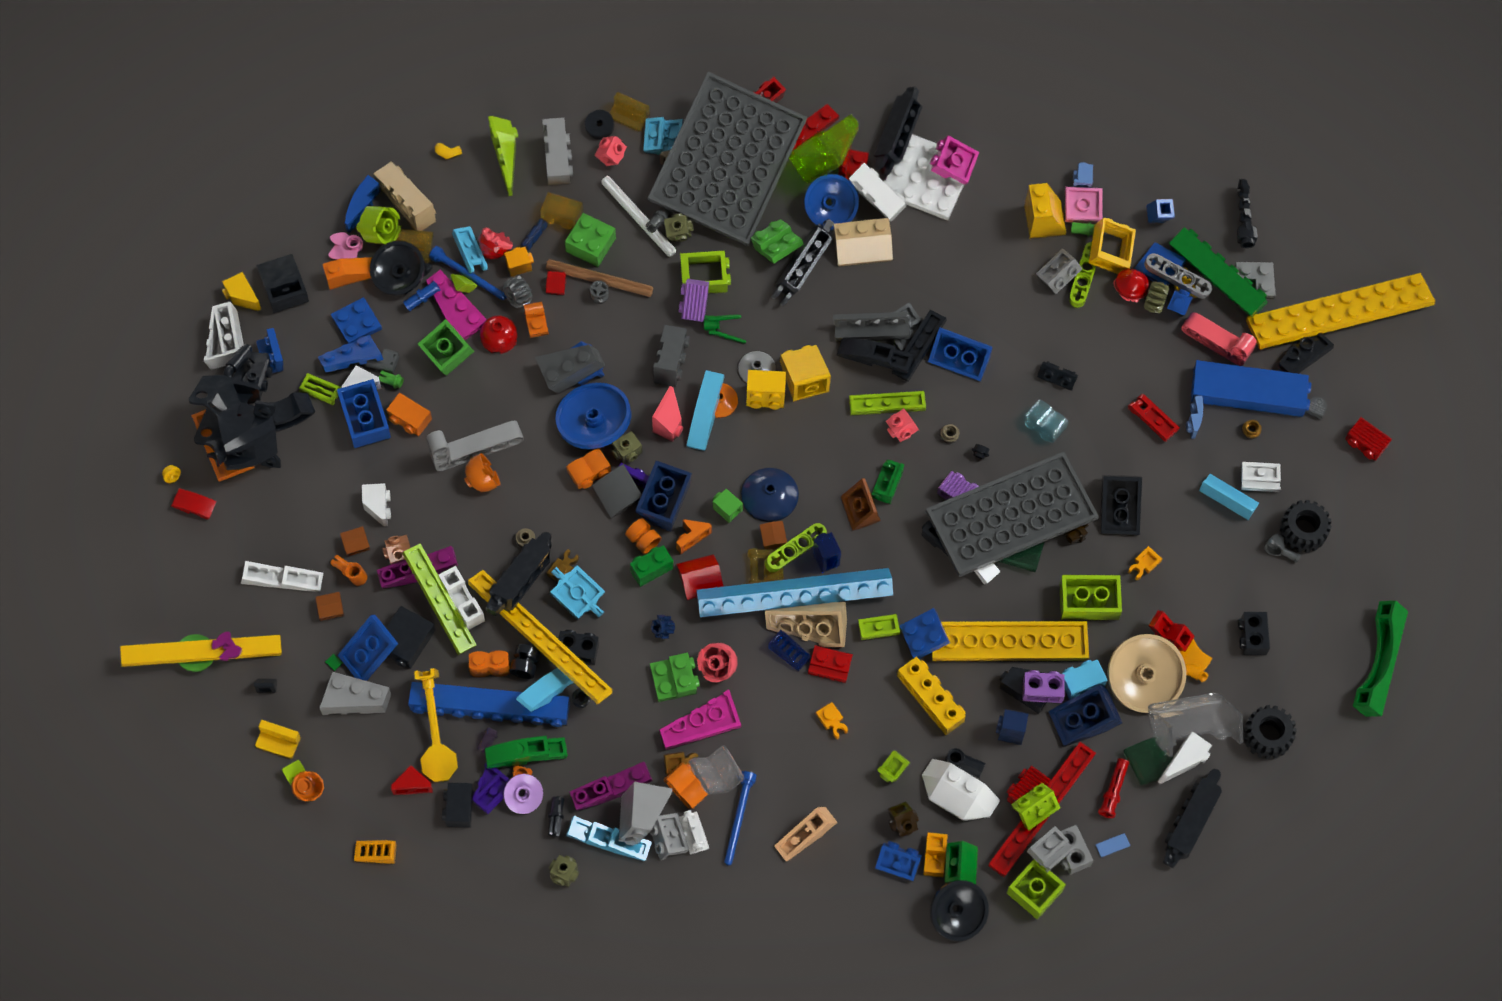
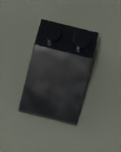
M1102 475L1101 534L1140 535L1141 476Z

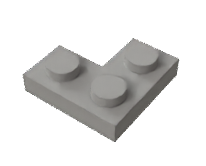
M1236 262L1235 267L1239 270L1238 274L1242 278L1246 276L1249 280L1255 282V289H1261L1267 295L1266 299L1275 298L1273 262Z

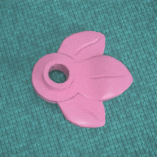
M344 232L333 234L330 236V240L335 246L328 256L334 260L357 258L358 252L363 248V241L357 235L349 236Z

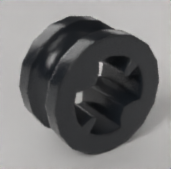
M579 688L573 692L572 701L576 707L584 708L589 704L590 697ZM580 694H583V697L586 696L583 702H579V699L576 700Z

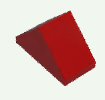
M411 765L391 785L393 795L433 793L431 782Z

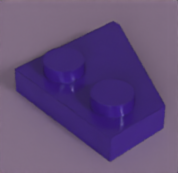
M485 763L483 776L479 779L478 789L475 791L472 800L485 813L489 814L504 799V788L510 779L497 768H487Z

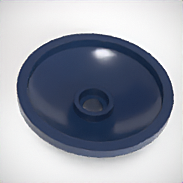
M763 468L753 472L745 480L741 498L745 509L751 516L761 521L775 522L788 517L794 511L798 503L799 491L795 480L785 471L777 468ZM773 488L774 490L770 492L767 489Z

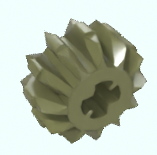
M1152 282L1144 308L1152 313H1161L1169 287L1161 282Z

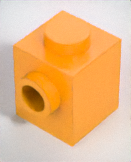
M517 247L504 253L505 262L511 277L532 271L531 264L534 263L531 252H527L526 247Z

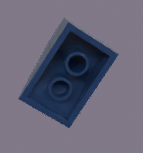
M1100 684L1048 711L1063 746L1102 734L1122 724L1108 689Z

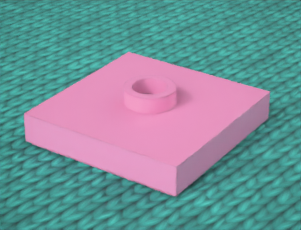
M1065 188V222H1091L1096 224L1103 218L1102 188Z

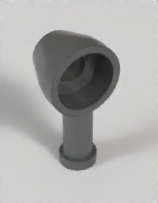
M1274 534L1264 547L1265 551L1270 555H1283L1294 560L1295 563L1299 561L1301 554L1285 548L1284 538L1278 534Z

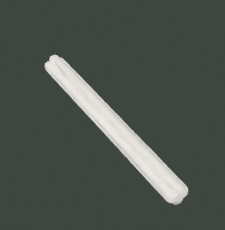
M609 176L601 180L602 185L668 257H672L676 253L675 247L658 229L654 233L649 232L646 229L648 228L646 223L650 220Z

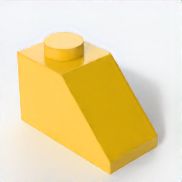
M243 272L222 281L224 286L222 292L226 300L230 298L233 305L256 311L261 310L259 301Z

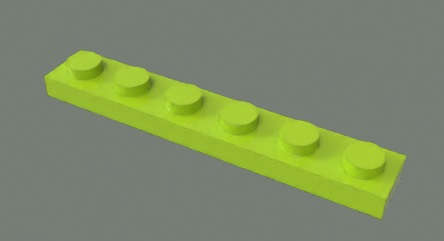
M421 543L404 551L402 554L457 654L460 655L476 647L477 644Z

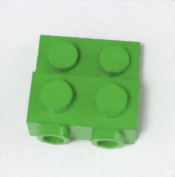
M781 219L771 222L767 228L755 232L753 237H751L754 249L773 264L804 245L802 239L794 234L791 227Z
M688 653L669 656L668 660L650 663L658 702L697 694V687H700L698 675H693L692 669H695V662L693 657L689 658Z

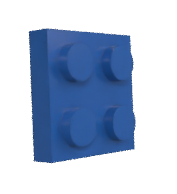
M364 297L331 314L333 321L347 344L382 330L381 324Z
M934 608L899 625L913 658L917 656L920 659L950 643Z

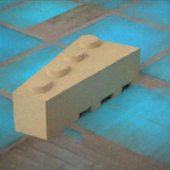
M391 161L373 173L375 180L380 184L381 190L417 233H420L436 222V211L433 204L404 175L399 166H395Z

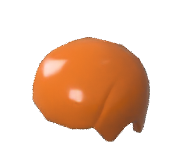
M303 771L293 778L291 788L292 793L297 799L314 801L322 795L324 784L322 778L317 773Z

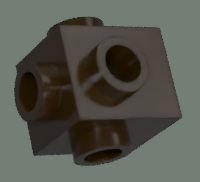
M906 801L888 808L891 818L888 821L889 826L900 837L908 836L912 832L919 830L916 823L919 821L918 815Z

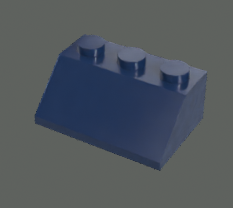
M655 461L635 512L652 525L671 532L690 486L692 473Z

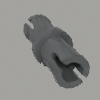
M662 207L646 223V227H648L646 229L654 233L661 224H665L664 219H667L673 212Z

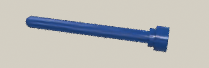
M435 246L430 252L429 258L434 262H443L499 299H506L504 292L476 274L469 273L468 269L447 257L442 248Z
M741 772L740 781L742 789L725 857L726 865L733 863L749 790L756 782L757 775L752 772Z

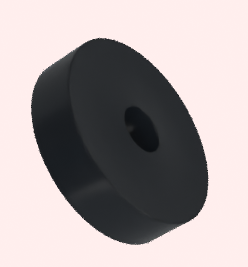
M595 110L585 120L586 131L592 138L603 139L609 137L614 131L613 117L605 110Z

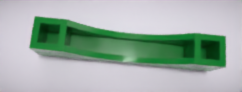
M1396 600L1379 601L1375 617L1377 628L1375 661L1368 678L1357 688L1353 707L1365 717H1377L1383 714L1408 610Z

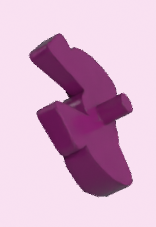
M229 631L220 634L217 640L212 641V650L223 646L225 651L219 657L222 661L237 658L242 653V648L235 645Z

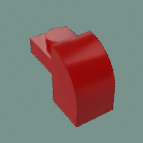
M1158 610L1148 625L1155 633L1154 635L1167 639L1179 651L1186 652L1195 637L1185 624L1173 623L1164 611Z

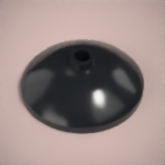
M392 241L383 245L376 251L370 263V276L373 283L379 290L389 295L409 293L419 285L425 272L423 255L413 244L405 241ZM403 269V273L398 274L399 270Z
M955 880L942 886L935 894L930 908V916L934 928L943 937L953 941H964L976 936L985 926L989 915V904L985 893L979 886L966 880ZM957 905V909L953 911V906Z

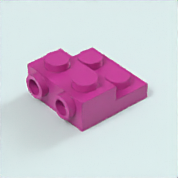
M948 135L943 140L940 139L935 149L938 152L930 161L932 165L931 171L945 179L951 177L966 185L970 179L979 152Z

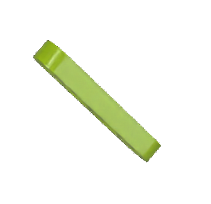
M1092 242L1087 243L1079 264L1082 270L1076 275L1069 296V303L1076 308L1082 307L1085 304L1096 269L1095 265H1092L1093 268L1091 270H1085L1082 266L1085 263H1089ZM1079 279H1085L1088 284L1086 286H1081L1078 284L1077 281ZM1078 291H1080V299L1079 301H1076L1075 298L1077 296Z
M815 523L771 553L765 560L766 569L770 572H777L817 545L827 534L825 526ZM815 531H820V534H817L816 536L811 538V535ZM800 538L805 539L808 543L807 547L800 546L798 540ZM784 549H791L793 551V556H786L784 553ZM779 557L781 558L777 565L771 564L772 561H775Z

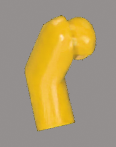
M442 143L435 145L436 154L445 159L462 154L460 146L450 149Z

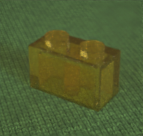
M548 192L541 208V218L549 224L555 223L563 228L573 229L583 213V202Z

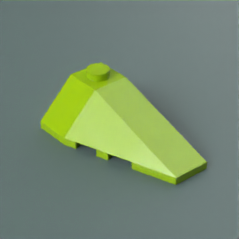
M488 116L491 139L508 195L512 196L516 153L515 138L518 137L517 129L512 127L510 120Z

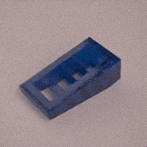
M782 630L769 642V649L797 671H800L811 658L801 646ZM780 640L784 641L780 646H777ZM789 645L790 647L784 652L783 649ZM796 650V653L790 657L791 652ZM801 654L803 657L796 663L795 660Z

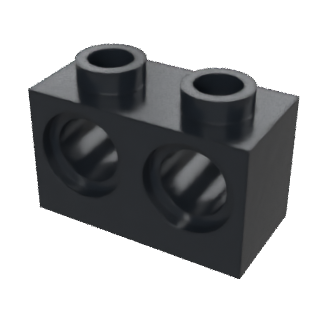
M1244 612L1242 617L1238 619V629L1242 631L1239 646L1243 648V655H1267L1270 650L1267 612ZM1248 622H1254L1257 627L1250 626ZM1250 640L1257 641L1258 645H1252Z
M574 630L560 631L558 639L563 644L565 642L573 643L571 647H567L585 664L595 665L599 647L598 636L593 633L579 634ZM585 645H591L592 649L584 650L583 647Z

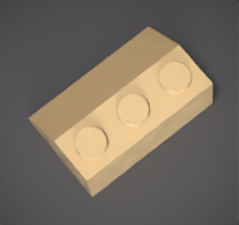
M889 218L834 224L833 239L838 267L893 261Z

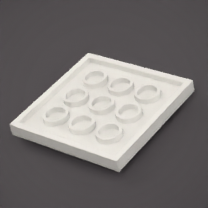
M912 134L903 160L899 164L894 165L886 181L892 186L891 190L895 194L899 193L905 198L904 203L906 205L948 221L964 184L951 177L945 179L932 172L930 161L934 155H937L938 150L935 149L937 143Z

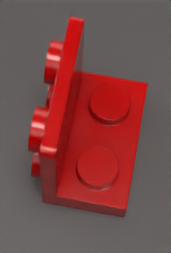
M849 135L848 141L843 143V153L840 158L838 175L848 180L863 163L867 165L869 156L868 152L851 150L852 135Z

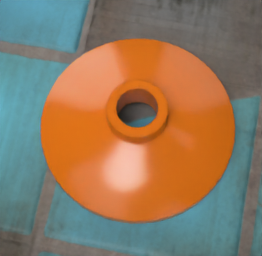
M723 383L719 394L723 398L719 399L715 418L731 415L738 405L736 391L731 386Z

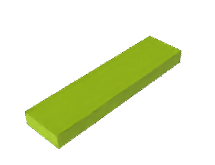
M924 391L849 395L851 415L897 413L903 408L907 412L926 411Z

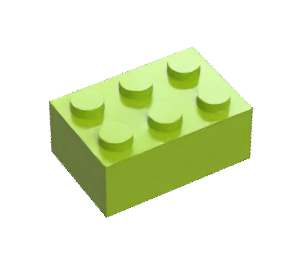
M1062 575L1059 583L1061 620L1120 619L1122 614L1120 575Z

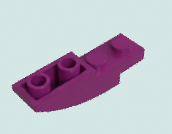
M452 546L427 554L438 576L442 571L458 566ZM406 560L377 570L382 588L417 582Z
M641 762L610 777L604 776L570 791L576 810H581L621 797L634 782L647 784L653 780L646 763Z

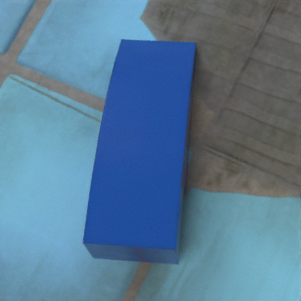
M369 175L361 182L349 203L345 218V226L349 234L357 227V223L360 221L367 206H374L373 200L381 192L379 182Z

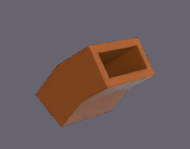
M783 521L760 524L765 551L780 548L787 543Z
M363 526L340 533L347 557L370 550Z
M340 592L316 596L320 621L344 616Z

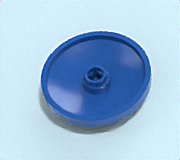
M589 383L577 387L562 399L557 408L555 420L560 435L567 443L581 449H597L611 444L625 433L630 424L632 412L627 396L619 388L607 383Z

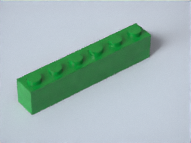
M1184 227L1169 243L1171 248L1181 257L1185 258L1189 264L1248 316L1253 317L1255 314H1258L1268 303L1265 298L1267 295L1261 289L1256 290L1253 288L1252 281L1246 276L1242 278L1235 266L1232 264L1228 266L1224 262L1226 259L1217 252L1215 254L1212 252V247L1205 240L1201 242L1194 230L1191 228L1187 230Z

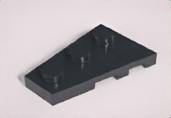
M1322 333L1296 340L1279 362V368L1283 372L1299 374L1334 348V344Z

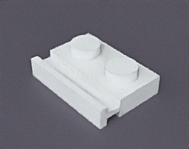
M1242 462L1241 490L1280 492V464Z

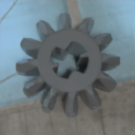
M514 276L504 282V295H506L507 300L516 309L532 302L533 295L529 284L526 283L524 278Z

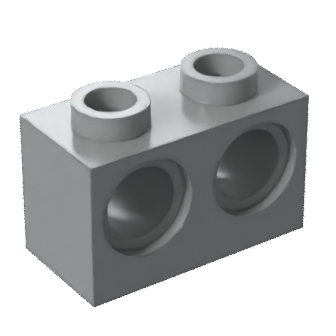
M1077 825L1060 831L1066 838L1071 840V845L1075 846V849L1060 861L1063 869L1067 870L1069 875L1090 867L1094 860ZM1077 856L1080 859V863L1072 862L1070 857Z

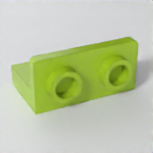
M1044 783L1039 784L1012 803L1013 809L1019 813L1024 827L1028 830L1060 809L1054 791Z

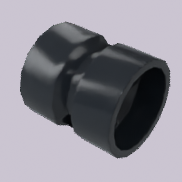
M518 644L514 653L516 659L512 660L509 672L520 678L533 679L537 668L535 664L539 662L541 652L532 645Z

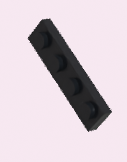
M929 310L904 352L914 355L908 374L892 370V374L909 382L936 339L939 328H942L947 321L946 317Z

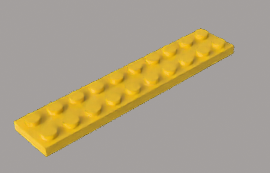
M1417 273L1255 314L1253 317L1248 316L1246 322L1253 337L1256 339L1259 349H1264L1301 338L1315 336L1318 333L1323 334L1429 307L1435 304V299L1422 274Z

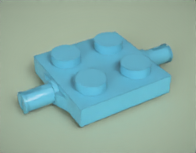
M578 565L565 575L557 567L552 570L551 573L559 582L550 594L577 620L590 610L598 618L603 615L604 611L596 604L605 594V591Z

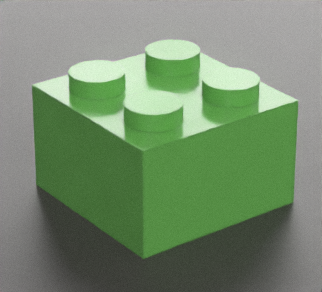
M582 213L565 241L566 252L599 267L616 239V229Z
M446 319L418 343L420 348L446 376L474 352L472 347Z

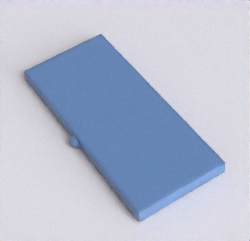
M1125 833L1095 846L1102 858L1127 848L1130 844Z

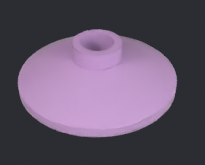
M519 774L512 777L504 788V801L509 809L519 814H527L534 811L540 805L543 798L541 783L529 774ZM523 789L525 793L520 797L518 793Z

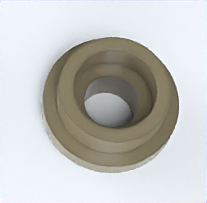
M948 424L941 429V438L945 442L952 443L959 438L960 432L955 425ZM951 432L953 436H948L947 433Z
M527 528L519 530L516 534V541L521 547L526 543L528 544L532 538L535 539L534 532ZM528 535L529 538L523 539L522 536Z

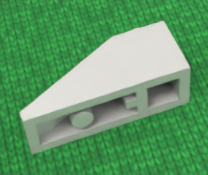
M1192 731L1184 740L1158 782L1162 784L1195 768L1200 762L1205 763L1210 756L1208 751L1212 745Z

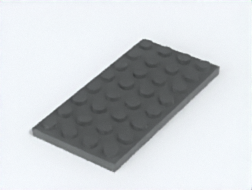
M1065 452L1056 454L926 508L925 511L959 577L1097 520L1099 517Z

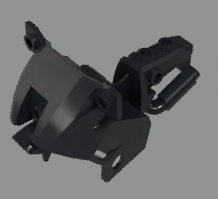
M249 344L241 346L226 363L223 375L202 376L189 397L190 404L202 405L207 408L194 436L195 444L210 446L214 452L208 453L207 457L213 458L216 461L217 467L224 463L226 470L244 469L260 463L262 466L270 468H281V459L276 455L278 453L276 430L272 416L276 411L275 403L261 401L262 393L266 392L268 388L267 378L272 377L273 367H270L269 353L252 352V347ZM199 393H206L208 395L205 398L196 397ZM205 429H210L212 434L209 437H204L201 435V432Z

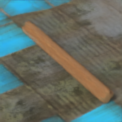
M551 259L546 263V269L549 271L565 272L568 276L591 282L603 281L610 287L651 297L653 293V287Z

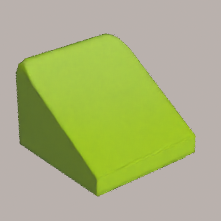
M451 274L456 291L470 293L477 287V284L465 276Z
M296 760L282 769L290 786L293 778L300 772L305 771L300 760Z

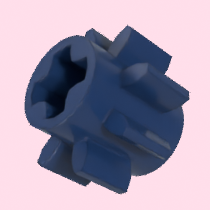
M657 615V620H652L651 630L656 638L668 639L669 634H674L675 623L671 620V616Z

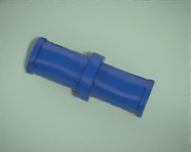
M432 281L422 290L418 289L416 294L403 301V303L411 311L422 302H427L428 298L441 291L435 281Z

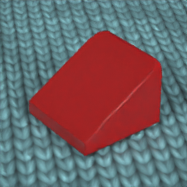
M548 271L546 294L564 295L566 273Z

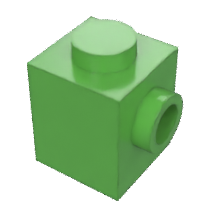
M725 489L722 493L718 492L714 496L713 509L730 523L743 511V503L728 489Z

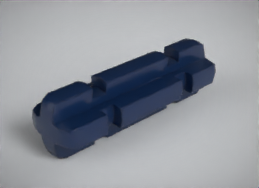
M542 218L537 221V225L528 233L527 239H524L521 243V247H526L527 251L532 248V244H535L543 233L542 231L548 226V222Z

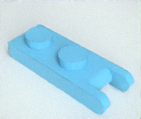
M471 227L454 229L452 235L468 272L473 273L474 266L480 265L483 271L487 270V263Z

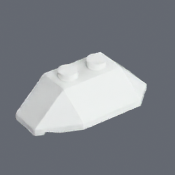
M932 759L922 774L928 799L962 821L990 818L1000 802V799L986 784L952 763Z

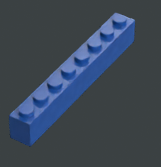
M412 682L408 704L410 710L417 714L428 712L426 695L421 682ZM434 684L435 688H433L438 716L452 714V716L458 718L472 716V718L479 720L485 717L491 718L494 721L511 720L514 723L526 721L534 725L547 723L554 727H562V725H567L570 700L567 696L556 695L550 703L536 710L529 711L516 700L522 692Z

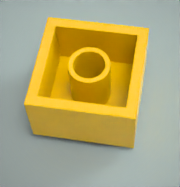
M748 370L746 406L754 409L769 407L773 410L784 408L786 372Z

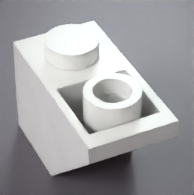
M385 483L362 485L364 510L380 524L388 526V519H391V509L387 508V502L391 501L390 490L386 489Z

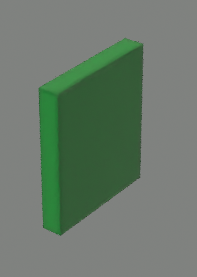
M334 654L325 661L334 671L343 664Z

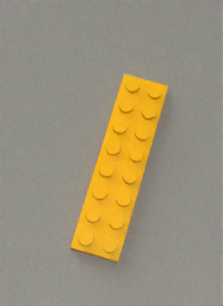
M1087 621L941 622L950 643L932 652V661L1089 660Z

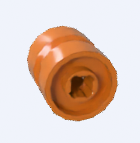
M640 518L627 529L625 535L632 543L636 542V547L645 555L652 548L658 546L662 537L654 529L650 530L651 525L644 518Z

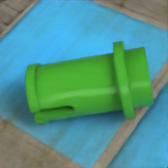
M1072 222V234H1084L1087 237L1089 235L1093 236L1094 225L1091 222L1089 224Z
M383 370L380 372L382 375H379L380 382L391 385L394 389L402 387L404 378L401 375H394Z

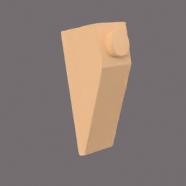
M817 807L775 844L774 847L785 861H789L823 836L838 822L826 807Z

